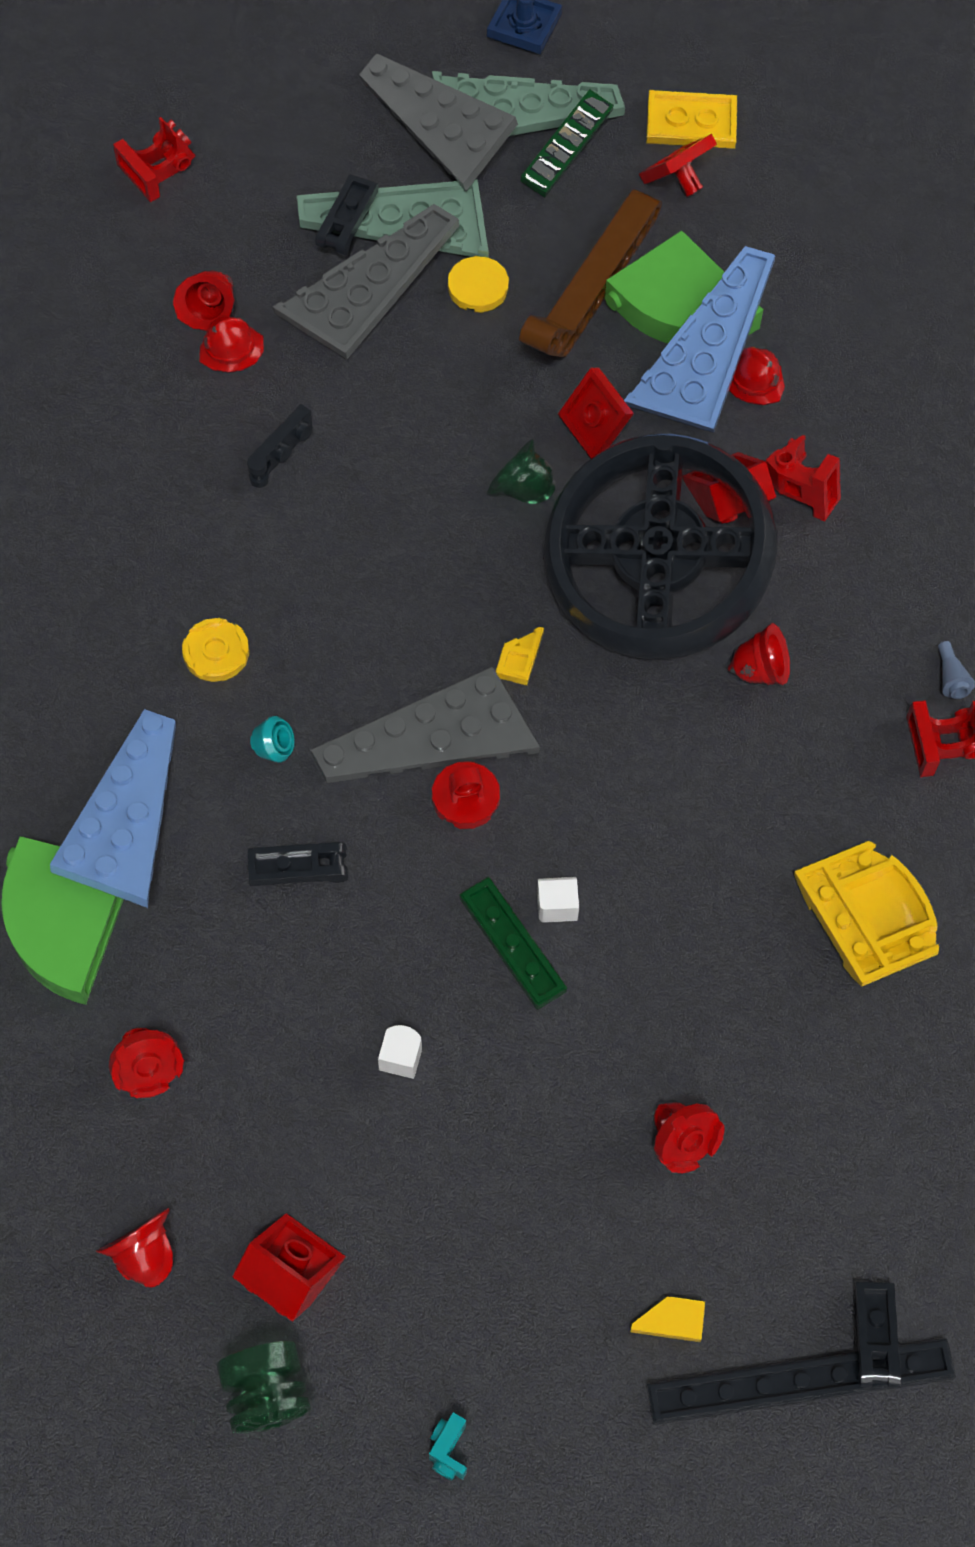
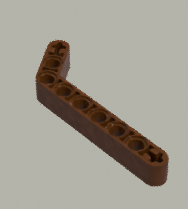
M633 189L547 318L530 315L522 327L519 341L545 354L566 357L604 301L607 279L627 266L656 222L661 211L662 201Z

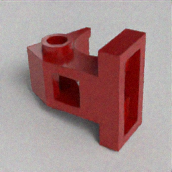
M159 117L160 131L153 137L154 144L144 150L131 148L124 139L113 144L117 165L149 202L160 197L158 186L160 182L187 169L191 164V160L196 156L188 147L192 142L179 128L176 132L173 131L172 128L176 124L172 119L166 123L162 117ZM162 158L165 159V161H163L162 163L155 166H151L153 163L161 160Z
M802 435L796 440L791 438L787 443L788 445L774 451L766 459L773 487L782 495L812 506L814 517L826 521L841 499L840 458L827 454L819 467H806L801 464L807 456L805 452L806 436Z
M926 700L912 702L906 719L920 777L934 776L940 759L957 757L975 759V701H972L970 708L956 711L954 713L955 718L940 720L929 716ZM941 734H958L959 742L952 744L941 743Z

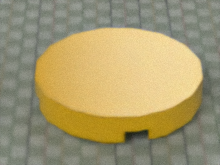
M473 256L463 259L453 266L448 275V292L451 300L462 309H475V312L483 313L495 309L506 298L509 286L507 272L501 264L488 257Z
M205 619L195 624L189 630L186 639L184 638L182 653L184 663L189 671L199 679L210 682L226 681L236 676L246 666L249 657L248 638L241 627L237 624L229 623L226 619Z

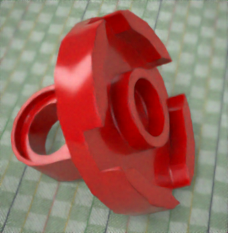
M457 762L445 767L437 775L432 786V805L438 817L453 823L454 827L459 829H474L486 824L500 804V786L495 775L485 766L474 762Z
M135 1028L126 1032L122 1037V1041L116 1045L110 1055L108 1068L114 1085L119 1091L121 1088L129 1092L130 1096L134 1098H150L167 1091L170 1088L168 1083L176 1075L178 1078L183 1071L184 1059L177 1041L169 1034L147 1028Z
M680 1102L663 1103L655 1110L654 1121L658 1134L655 1139L654 1150L657 1159L671 1172L683 1174L696 1170L700 1167L697 1161L701 1160L707 1153L712 1157L717 1152L723 1141L725 1127L719 1120L718 1114L708 1105L696 1103L684 1106Z

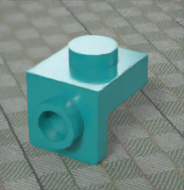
M454 1412L448 1421L443 1418L439 1421L430 1438L436 1443L429 1453V1460L434 1463L432 1469L451 1481L454 1476L463 1480L467 1473V1468L449 1457L465 1430L467 1421Z

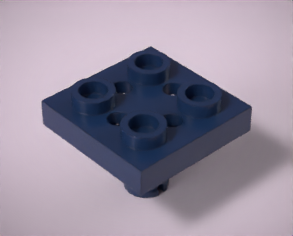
M502 0L487 27V37L541 54L562 14V5L548 0Z

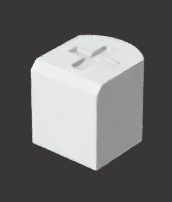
M576 877L537 879L538 917L541 922L578 920L579 899Z
M398 1025L388 1028L378 1058L379 1070L414 1079L422 1052L421 1036L414 1029L407 1026Z

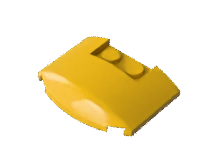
M870 841L794 872L809 910L812 909L843 959V967L861 987L936 956L939 952V944L936 945L937 921L923 888L912 873L893 855L888 858L873 851L876 848V844Z

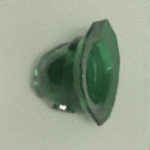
M533 439L528 441L499 471L491 482L487 494L503 492L508 496L510 495L521 502L529 504L541 503L552 496L555 491L552 468L544 458H540V455L535 452Z

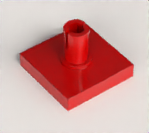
M709 134L683 145L639 173L643 183L647 184L675 173L687 197L703 188L690 163L716 146L717 143L713 135Z
M600 368L589 369L558 413L590 458L610 447L634 414Z

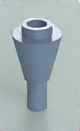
M949 641L941 642L938 645V649L943 661V694L954 699L965 698L975 688V681L959 659L955 657L951 643Z

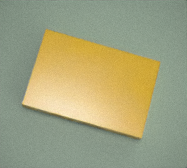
M649 90L646 143L685 145L712 134L717 143L714 147L735 149L737 95Z

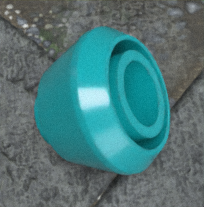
M271 716L256 726L250 738V744L259 757L273 762H284L294 749L295 739L293 730L279 716Z

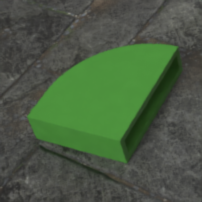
M680 231L607 279L605 300L612 310L617 311L633 327L656 340L669 343L690 315H693L699 308L705 296L718 284L724 271L683 231ZM758 306L749 335L760 329L763 309Z
M20 836L16 848L12 847L8 853L6 861L8 869L2 889V914L7 934L21 962L38 982L61 997L86 1005L124 899L51 873L50 863L60 846Z

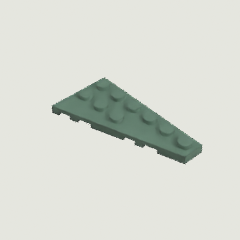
M432 71V79L515 116L518 125L509 136L560 127L589 89L614 105L613 111L607 118L623 116L625 113V105L616 84L581 82L578 86L562 85L561 80H551V84L535 83L534 78L489 75L485 79L469 78V74L458 73V77L442 76V72Z
M477 179L474 180L467 191L460 186L458 181L378 188L375 199L354 237L378 240L386 234L390 236L403 228V223L435 204L457 217L460 225L439 251L470 257L480 256L489 258ZM340 192L297 195L300 228L319 231ZM333 231V233L341 234L339 231Z

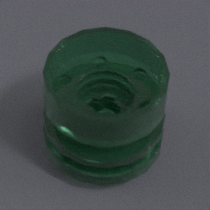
M278 1341L257 1345L230 1354L216 1364L223 1392H241V1395L231 1399L226 1404L228 1413L237 1414L229 1420L233 1433L263 1432L276 1429L311 1411L309 1398L299 1397L307 1391L305 1382L286 1381L302 1370L295 1342Z

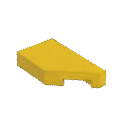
M543 627L534 629V632L520 639L515 638L504 643L495 671L500 679L528 685L544 634Z
M667 1296L632 1323L630 1332L701 1342L705 1302Z

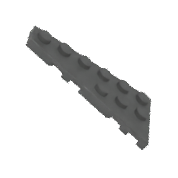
M377 53L359 74L363 84L381 103L383 102L398 120H401L416 140L433 157H436L444 169L454 176L465 191H467L518 125L515 116Z
M491 667L311 750V754L326 783L367 778L369 774L389 771L390 774L402 773L403 769L421 767L423 770L450 766L457 762H474L476 759L495 756L497 759L509 758L510 754L527 752L528 755L540 753V746L494 668Z

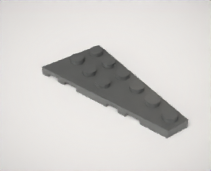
M431 205L403 223V228L390 236L384 235L377 240L375 246L367 251L362 249L324 273L323 279L309 288L306 286L296 291V296L283 303L281 301L274 305V313L345 359H348L460 226L459 219L439 206Z

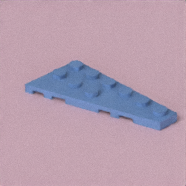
M747 246L742 249L723 273L718 284L705 296L699 308L693 315H690L661 352V356L655 364L642 376L640 383L633 392H630L624 399L629 407L714 433L775 261L774 254Z
M144 709L51 861V873L148 908L155 852L158 846L164 807L163 801L168 782L169 763L172 757L176 731L174 719Z

